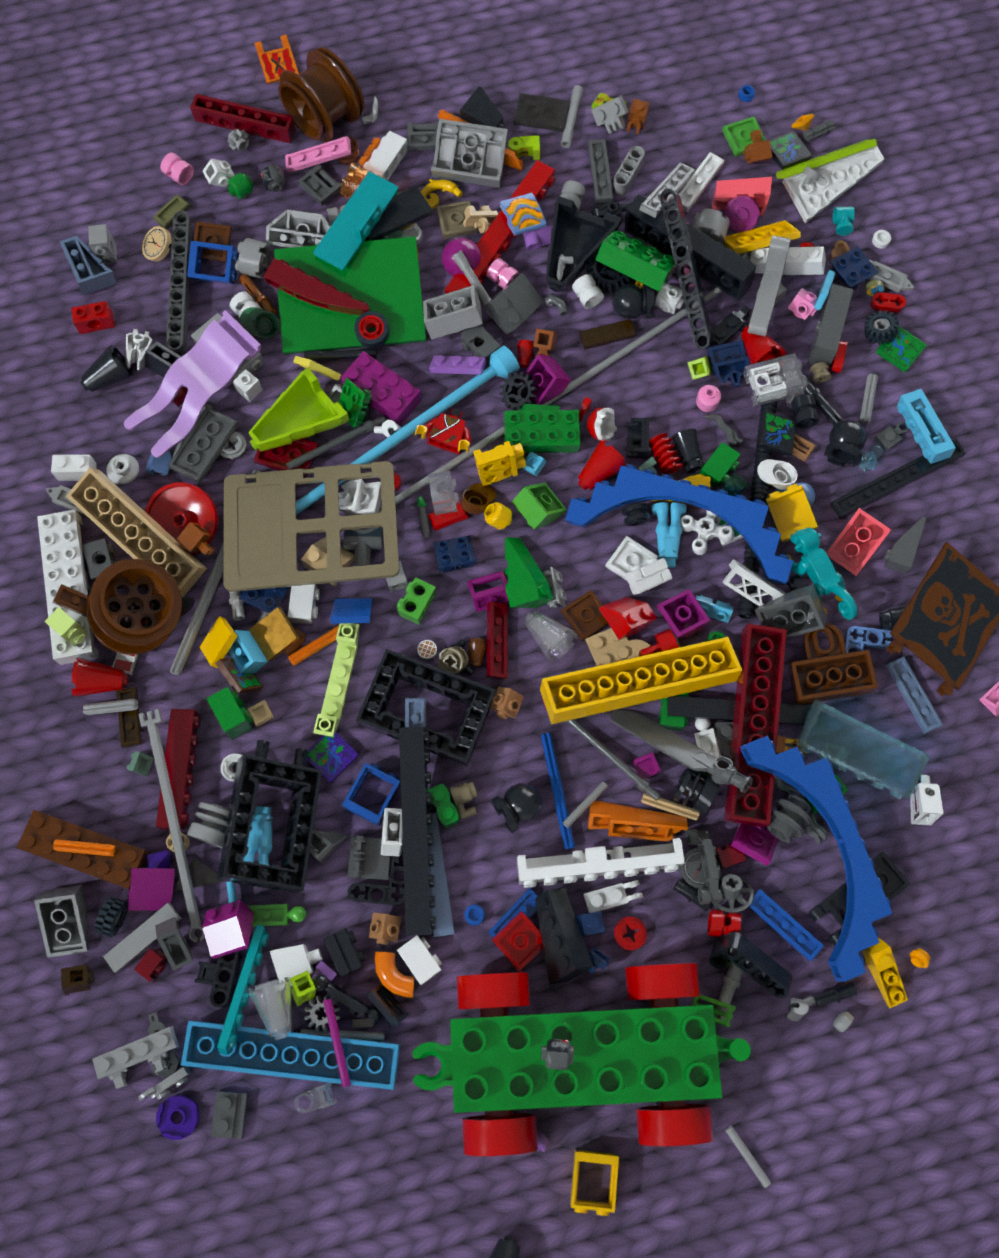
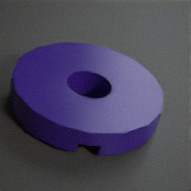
M186 1095L169 1097L159 1106L156 1113L157 1127L164 1137L171 1140H181L190 1136L196 1130L200 1121V1111L197 1103ZM176 1111H180L183 1114V1120L180 1124L173 1121V1114Z

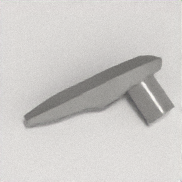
M375 96L370 115L362 117L364 124L375 122L378 118V102Z
M563 254L559 256L557 268L558 281H561L565 264H573V256L564 257Z

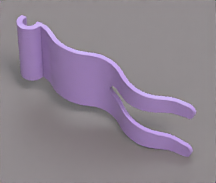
M226 310L222 313L223 317L218 322L213 320L194 347L172 364L153 399L124 421L125 428L133 430L141 423L164 411L174 400L182 386L188 388L183 407L176 422L151 449V453L155 458L162 457L168 450L189 435L208 400L231 381L245 359H253L261 350V344Z

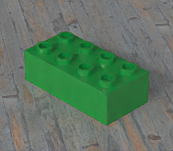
M613 231L603 240L596 257V261L659 292L670 281L676 267L672 256L663 255L656 248L647 247L641 241L631 239L621 231Z
M579 410L505 411L503 418L504 442L509 441L511 446L521 443L524 453L578 452L580 447Z

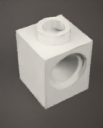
M246 369L233 381L237 392L249 402L262 391L259 380Z

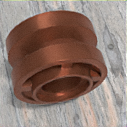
M348 136L351 154L337 158L344 165L354 164L360 156L358 142L351 136Z

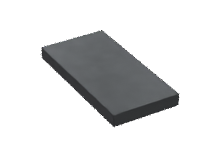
M206 407L194 428L169 463V469L201 483L239 425L238 421Z

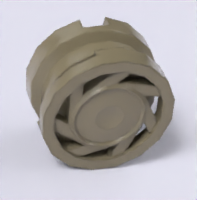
M449 647L439 654L438 666L442 670L457 674L467 667L468 655L461 647Z

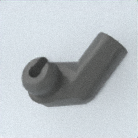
M551 293L545 298L547 305L552 306L555 304L561 316L569 313L565 301L561 297Z

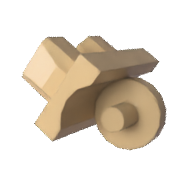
M467 206L464 211L466 218L463 225L464 227L478 228L480 233H485L498 213L497 211H491L489 206H482L479 211H476L474 206Z

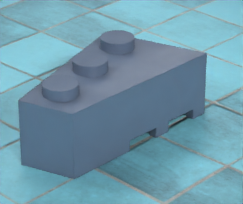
M78 236L60 241L83 296L117 284L113 271L107 268L102 263V260L96 257Z

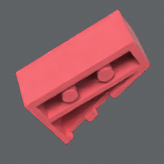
M772 177L717 181L712 209L725 211L728 202L733 198L748 196L758 204L759 215L764 216L771 194Z

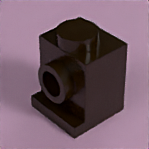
M87 964L61 968V986L65 996L70 995V993L91 990L90 984L94 983V972L89 970Z

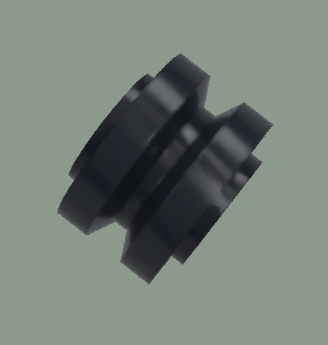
M646 503L630 504L621 510L622 515L626 516L624 519L625 526H638L650 520L649 513H645L648 510Z

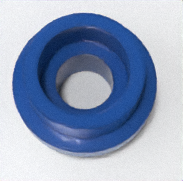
M744 85L738 92L739 99L744 102L752 101L755 97L754 88L751 85Z

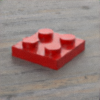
M522 911L491 939L518 971L525 967L543 949L541 932Z

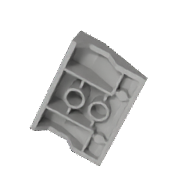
M439 119L435 156L431 167L432 177L500 188L508 129Z

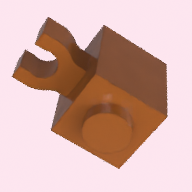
M633 98L628 114L627 132H630L632 127L636 128L635 134H639L640 129H644L649 111V102Z
M761 129L754 130L750 133L752 143L747 145L744 150V159L747 160V165L767 161L772 158L770 140L761 141Z
M536 328L533 347L539 348L536 356L538 354L550 356L549 350H555L558 332Z
M190 522L176 539L181 544L180 547L187 553H198L200 550L205 555L211 556L215 551L212 546L206 543L211 535L198 523Z

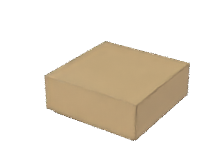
M265 700L247 709L256 727L274 718Z

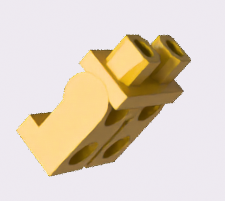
M507 441L504 442V445H498L486 452H481L480 449L473 451L477 472L483 486L506 479L511 475L513 477L517 476V469L526 467L523 457L524 450L521 443L511 446L510 442Z

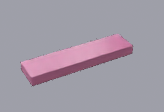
M346 136L285 155L287 172H295L350 155L349 137Z

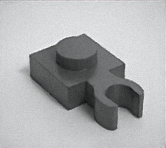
M902 421L894 429L888 426L874 438L886 452L902 440L900 436H903L909 428L905 430L899 428L903 423Z

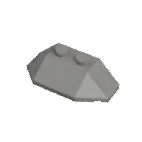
M287 209L266 226L265 242L270 245L288 248L315 246L320 243L331 226L322 214Z

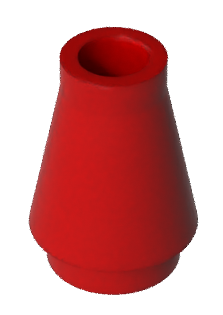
M523 339L517 344L518 364L521 368L529 367L535 348L530 340Z

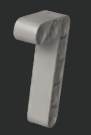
M772 235L766 266L751 316L748 333L766 337L785 268L791 240L789 238Z

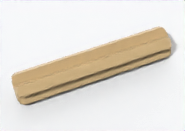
M644 793L641 802L695 821L699 818L700 813L692 810L690 807L663 798L655 801L647 793Z

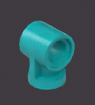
M854 207L834 208L833 224L837 225L836 234L845 236L854 231Z

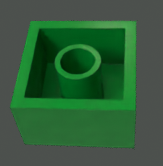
M226 687L206 698L223 731L232 740L253 729L251 725L253 719L249 712L242 707L244 703L235 691H231Z

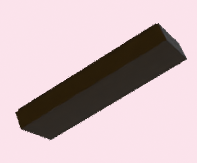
M631 319L583 330L579 332L583 348L586 350L634 338L636 333Z
M133 687L117 690V700L135 699L138 701L137 710L118 712L121 747L142 745L138 689Z

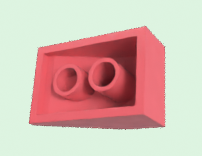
M859 508L826 553L829 558L857 576L892 530Z

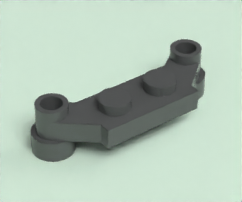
M696 829L686 830V841L688 845H698L706 887L698 888L699 903L710 904L711 901H721L722 892L718 888L721 871L719 865L716 864V848L712 845L708 830L697 831Z

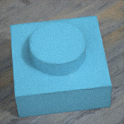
M530 452L525 459L526 467L522 469L537 477L547 461L543 457Z

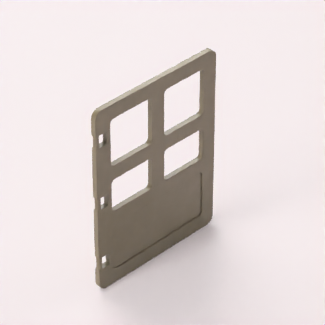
M382 461L371 462L370 464L315 467L314 469L281 470L246 475L237 474L229 475L224 479V587L227 591L234 592L391 578L398 575L399 555L394 469L392 463ZM372 468V472L361 473V469ZM314 473V477L304 478V474ZM376 477L381 479L382 511L380 513L351 516L339 515L338 483L340 481ZM256 478V483H246V479ZM325 483V517L297 520L296 486L298 484ZM374 527L383 528L385 562L383 564L354 567L341 566V531ZM325 532L327 568L298 571L297 536L299 534Z

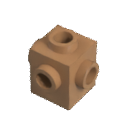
M498 687L490 709L495 711L496 716L502 719H507V717L516 718L524 696L513 689Z
M373 913L369 938L377 939L376 943L389 945V941L398 942L402 917Z

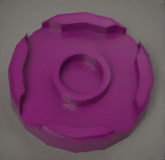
M738 196L728 202L724 211L725 219L726 216L729 218L730 229L736 232L749 231L756 225L760 210L754 199L748 196Z

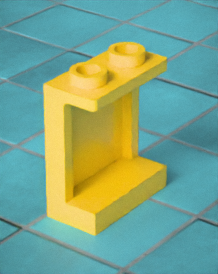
M791 485L786 488L787 491L782 493L779 491L773 492L766 499L778 532L781 533L780 538L783 543L789 541L791 534L800 529L808 527L814 530L819 529L802 485Z

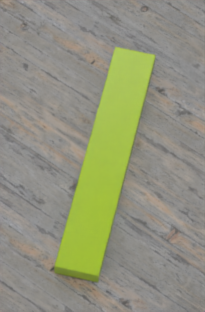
M867 139L777 171V179H785L799 174L805 170L806 166L813 169L877 146L876 139Z

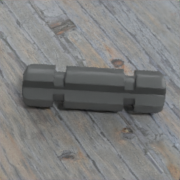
M829 120L812 128L811 131L810 129L803 133L804 140L810 141L834 130V121Z

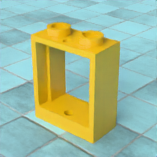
M575 1149L570 1206L575 1208V1212L588 1213V1210H595L597 1215L609 1216V1212L615 1213L619 1164L618 1154ZM580 1161L611 1165L608 1203L577 1199Z

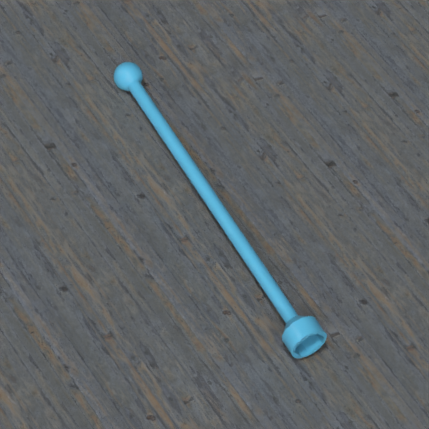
M506 346L500 347L491 354L489 367L483 371L482 375H476L351 464H370L412 435L418 425L424 426L494 376L508 378V374L513 375L514 371H519L520 367L513 353ZM346 480L340 481V482L338 483V486H339L340 484H342L343 482H345ZM322 483L296 501V515L325 496V483Z

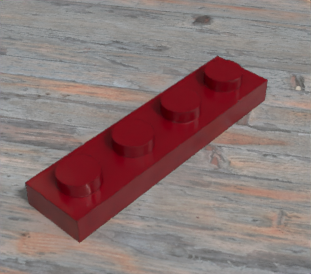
M490 601L487 603V678L504 680L508 678V604Z

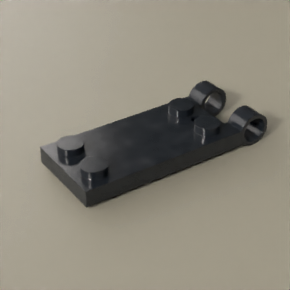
M883 851L872 859L875 873L880 878L883 884V892L889 901L911 884ZM846 882L808 912V915L815 922L829 911L839 923L841 928L828 937L834 946L840 937L846 914ZM840 910L843 911V916L839 915Z

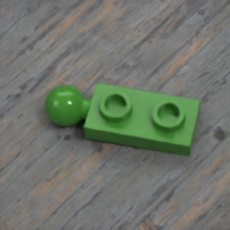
M288 904L247 906L254 912L252 927H256V925L285 926L288 925V919L298 923L302 922L306 917V910L302 906H295L291 910H289Z

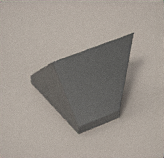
M314 829L310 853L324 865L351 834L317 831Z

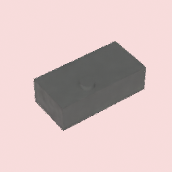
M835 284L831 285L828 296L823 304L819 321H817L814 331L816 332L808 364L814 365L819 362H827L828 366H830L839 346L853 289Z

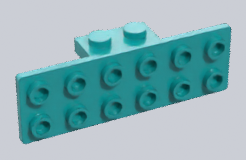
M368 172L313 251L314 256L343 271L398 192V186L372 172Z

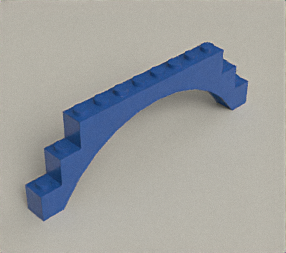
M626 464V467L621 465L615 487L607 481L596 482L590 503H587L588 500L581 497L571 499L565 518L566 523L583 528L607 512L627 504L645 500H672L700 507L729 523L746 540L757 556L766 580L786 585L793 560H789L790 557L783 554L775 556L781 533H778V530L772 527L762 528L769 507L763 501H748L742 495L730 496L726 491L709 490L710 487L705 485L694 486L691 485L690 481L683 479L676 481L673 480L672 476L665 474L661 477L655 475V472L644 469V472L636 470L637 467Z
M768 736L740 746L747 766L773 774L795 787L815 806L826 820L837 841L844 863L847 883L846 914L840 937L828 963L836 981L845 982L866 973L864 959L858 952L880 943L877 938L878 932L871 922L893 913L891 911V903L883 892V884L875 873L874 863L867 854L866 844L858 833L857 822L852 818L849 811L850 806L842 795V787L834 776L831 762L826 757L805 765L804 755L798 747L775 754L774 743Z

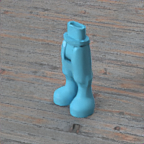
M666 502L652 504L651 511L658 517L655 531L657 533L659 559L664 558L668 568H675L676 560H678L680 538L683 532L680 519L686 513L687 506L681 503L670 504L671 524L668 526L669 504Z
M256 806L255 815H252L251 821L252 831L249 832L247 844L249 850L243 861L254 862L255 854L258 851L259 864L269 865V855L273 848V817L271 816L270 807Z

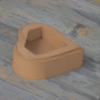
M839 240L835 242L830 253V260L850 250L845 241Z

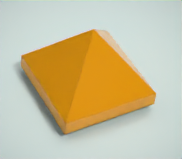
M814 114L802 115L791 127L807 131L814 118Z

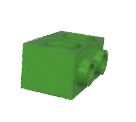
M415 577L413 582H409L406 588L407 593L404 598L399 600L397 608L399 616L420 625L437 592L435 586ZM419 589L425 591L423 595L415 594V592ZM411 605L416 607L412 612L406 610Z

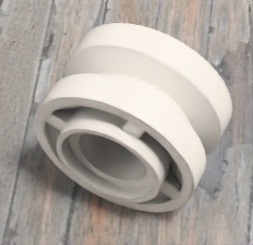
M230 754L223 759L221 773L225 779L234 782L235 773L233 772V765L243 755Z

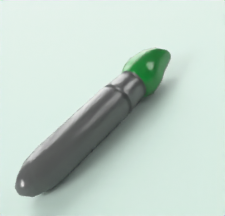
M420 496L417 500V506L419 508L422 533L428 539L430 530L425 508L426 503L423 497Z

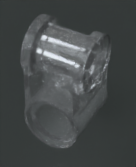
M329 1082L299 1094L294 1102L296 1110L300 1113H307L337 1104L338 1102L334 1099L331 1088L333 1083ZM303 1096L308 1097L311 1102L307 1109L300 1106V1099Z

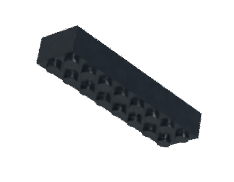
M638 194L626 208L624 230L636 238H642L658 250L673 257L663 210L655 218L640 211L641 204L647 198ZM676 215L671 216L672 221L677 219ZM687 224L699 277L740 301L752 285L756 265L750 260L739 256L735 251L729 250L722 243L711 239L707 234L698 231L691 224ZM681 230L676 232V239L682 236ZM686 248L680 250L681 257L686 255Z

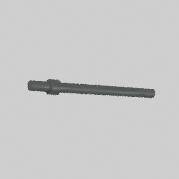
M383 415L371 421L367 420L358 428L286 463V465L291 470L364 432L368 433L374 430V426H378L386 420Z
M576 719L568 721L576 731L637 784V788L642 792L645 791L655 801L661 797L650 786L651 783L648 780L642 779Z

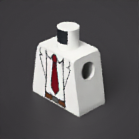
M919 775L917 776L918 784L910 793L911 824L932 825L943 814L940 788L938 784H930V776Z

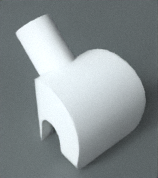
M386 420L382 426H374V433L384 434L388 438L394 431L401 429V427L392 420Z

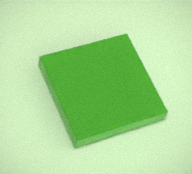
M755 117L723 126L722 131L735 157L743 155L745 147L752 143L750 133L760 129ZM761 131V141H766Z

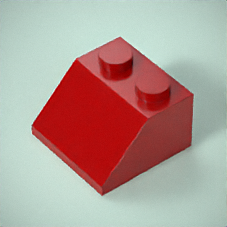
M624 597L599 608L619 640L645 630L657 619L647 602L630 597Z

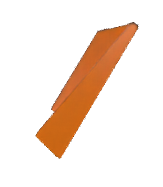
M597 800L589 806L588 829H608V836L668 842L674 838V834L677 832L688 830L687 818Z

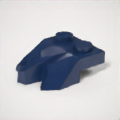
M743 340L706 349L711 369L723 383H726L729 378L733 387H740L741 376L745 379H750L751 364L749 356H746Z

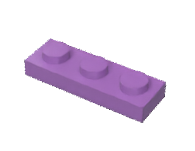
M434 355L429 369L431 373L482 375L486 359L485 357Z

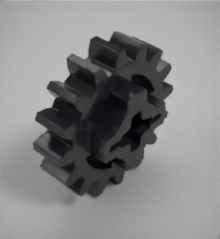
M514 371V375L508 374V380L503 379L505 384L500 385L503 392H500L499 395L504 397L501 399V402L506 403V408H511L512 411H519L524 404H534L532 399L538 397L534 394L538 388L534 387L537 382L531 380V375L522 371L521 373Z

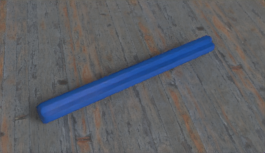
M544 733L541 735L563 845L564 849H572L575 847L571 826L567 828L563 824V821L569 815L551 733Z

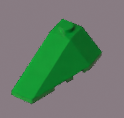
M506 537L505 559L508 561V568L505 569V575L508 576L506 593L510 607L540 608L553 600L548 581L522 539Z

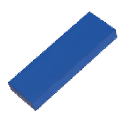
M529 888L488 931V934L493 938L520 911L530 918L537 911L535 898L538 895Z

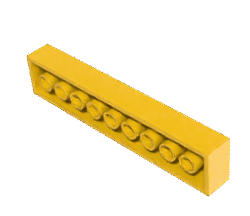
M724 637L543 678L540 692L551 724H556L736 682L742 672V668L729 638Z

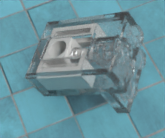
M795 353L745 366L743 375L746 384H751L753 392L751 399L754 407L785 399L787 405H790L796 396L804 394L808 382L806 376L801 371V360L797 359ZM758 382H765L766 384L760 385Z

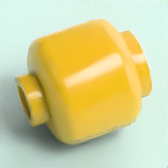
M499 502L488 505L484 511L485 521L498 530L506 528L512 522V511Z

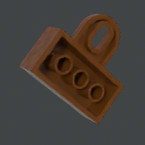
M827 622L823 629L805 633L803 646L807 660L791 662L788 667L796 704H808L871 694L878 688L870 651L847 653L841 631L833 624ZM818 632H824L827 635L829 649L823 650L819 647Z

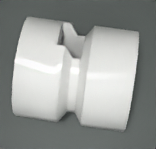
M590 274L581 276L572 285V289L580 297L579 300L585 309L597 306L604 298V294L596 286V282Z
M246 291L236 294L230 302V308L247 326L254 325L263 316V309Z

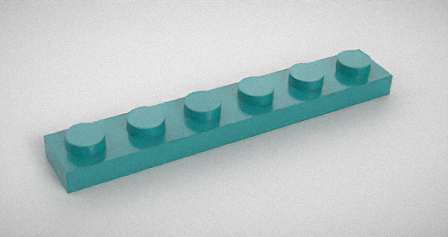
M256 925L217 1045L221 1054L229 1055L230 1049L235 1047L237 1040L235 1033L237 1027L240 1028L243 1022L244 1006L247 1007L250 994L248 993L250 986L255 984V971L257 966L261 965L263 958L261 952L263 946L266 947L269 939V934H267L265 926Z

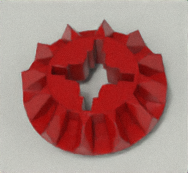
M625 917L615 926V941L623 949L636 950L646 941V927L638 918ZM626 925L630 930L638 929L633 935L635 942L630 937H622L627 933Z

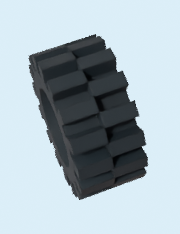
M880 310L878 314L873 312L872 316H868V319L865 321V337L868 338L869 342L873 340L872 344L879 342V345H882V342L888 344V340L890 342L894 341L899 327V320H897L896 315L893 316L894 313L890 312L888 314L886 310L882 313V310ZM883 325H884V327H885L884 329H879V328H878V327L883 326Z
M111 896L109 899H106L102 909L98 912L99 916L96 918L95 932L113 938L123 925L122 922L126 918L128 903Z

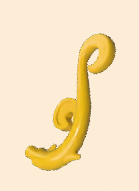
M429 179L431 183L427 184L420 191L432 209L439 204V197L431 193L434 190L443 189V192L449 191L458 198L463 195L457 184L444 179ZM413 223V224H411V225H409V226H406V227L402 228V230H405V229L409 228L410 226L414 225L415 223Z

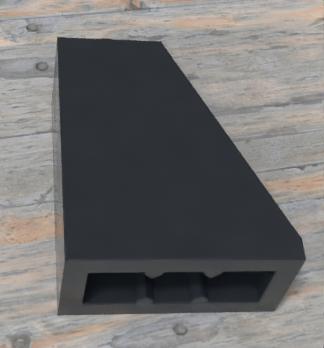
M479 86L460 109V118L471 124L504 129L503 115L482 87Z

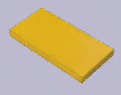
M784 220L749 231L728 235L723 246L731 251H735L737 254H742L770 246L772 235L794 240L801 238V233Z

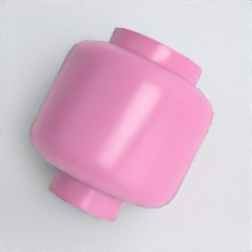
M713 385L701 387L696 398L698 408L704 412L714 411L719 406L721 400L720 390Z

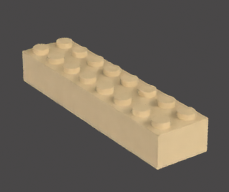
M89 467L66 495L73 504L133 559L151 561L170 573L180 589L181 597L185 596L206 571L207 568L190 552H185L177 540L100 470Z

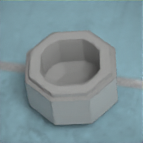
M848 1011L842 1012L835 1018L833 1026L839 1032H844L852 1024L854 1017Z

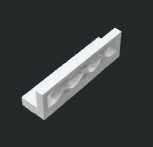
M734 559L729 564L731 571L723 580V584L758 606L764 605L761 596L770 594L772 600L787 594ZM735 574L742 577V583L734 585L730 581ZM746 586H757L758 593L748 594Z

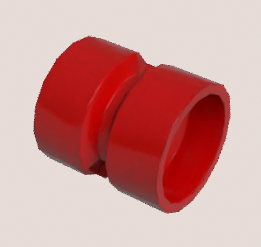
M710 910L707 925L708 936L720 937L730 932L740 933V913L728 912L724 914L722 910Z

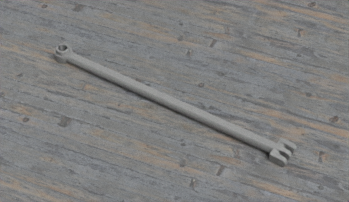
M155 709L156 718H154L152 711H147L148 720H146L144 713H139L141 727H148L191 925L189 938L193 942H199V940L205 939L199 917L157 725L163 722L160 709ZM197 929H200L202 931V935L200 937L196 935Z

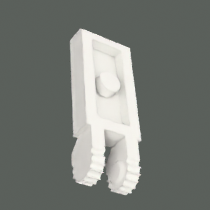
M639 880L625 884L620 883L583 894L588 912L603 911L642 898V892L634 893L630 896H626L625 892L627 888H634L640 885Z

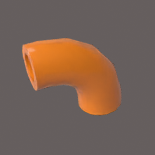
M375 952L376 974L382 985L393 994L413 998L415 976L403 975L398 971L395 963V953Z

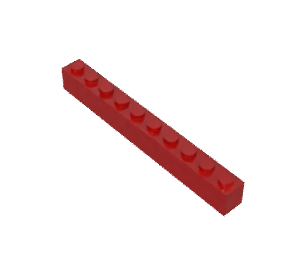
M537 160L510 199L533 193L537 202L540 199L543 200L548 188L552 187L555 183V169ZM502 210L477 243L481 253V260L473 271L481 284H483L484 278L487 277V271L496 259L501 258V254L508 250L513 237L516 238L518 236H514L507 225V217ZM456 273L446 286L445 294L472 285L465 274Z

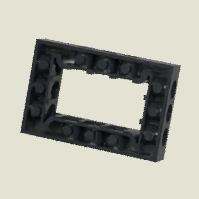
M386 649L356 721L358 725L399 740V728H405V720L386 711L399 679L469 705L470 708H467L462 727H459L457 740L454 741L447 733L441 734L426 726V731H429L430 742L426 743L427 751H430V753L468 767L489 714L496 689Z

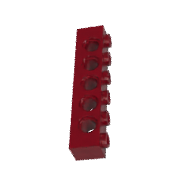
M195 94L190 106L195 121L230 130L239 129L240 132L244 130L247 134L290 144L296 131L293 116L200 94Z

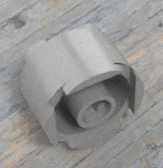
M703 209L701 213H696L692 226L698 231L707 234L716 242L723 244L730 221L727 216L725 219L722 216V212L718 210Z
M246 238L244 242H239L238 252L240 254L239 260L236 261L235 269L241 274L260 279L264 278L265 273H263V270L268 268L270 263L271 249L267 248L270 244Z

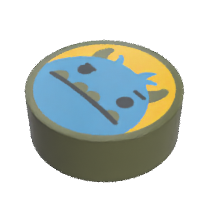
M873 280L867 283L865 286L866 294L874 296L876 293H883V282Z

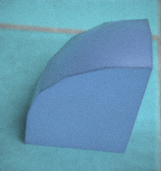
M168 450L160 458H155L151 454L144 472L154 475V472L161 473V476L167 475L169 471L168 465L172 460L170 451Z

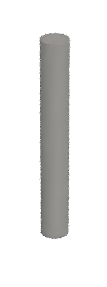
M601 782L563 821L565 827L569 828L607 789L608 786L605 782Z
M729 1126L725 1129L726 1133L763 1187L766 1188L771 1184L770 1180L733 1126Z

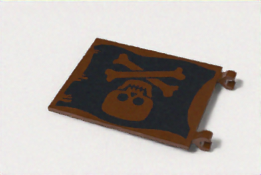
M946 542L891 630L890 634L894 637V640L887 646L886 650L891 654H894V652L900 653L904 645L945 680L938 687L937 693L941 696H944L945 693L950 696L953 692V687L956 690L960 689L999 622V586Z

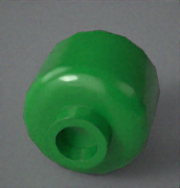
M240 172L228 180L229 187H227V190L232 197L236 196L238 199H243L253 192L254 183L248 174Z

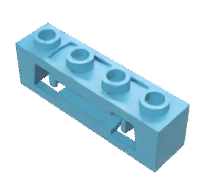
M922 389L901 395L897 404L898 412L903 415L906 426L914 434V440L916 443H919L923 456L928 459L930 464L950 458L956 447Z

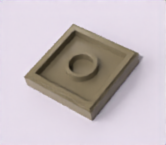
M470 200L436 206L443 239L477 233V228L464 227L463 225L466 218L464 211L467 206H471Z

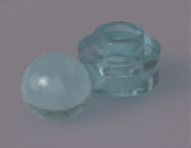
M878 444L870 446L868 452L863 453L862 461L859 464L860 468L866 472L875 469L877 459L883 454V448Z

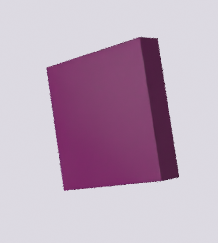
M739 824L731 846L768 866L779 839L763 827Z

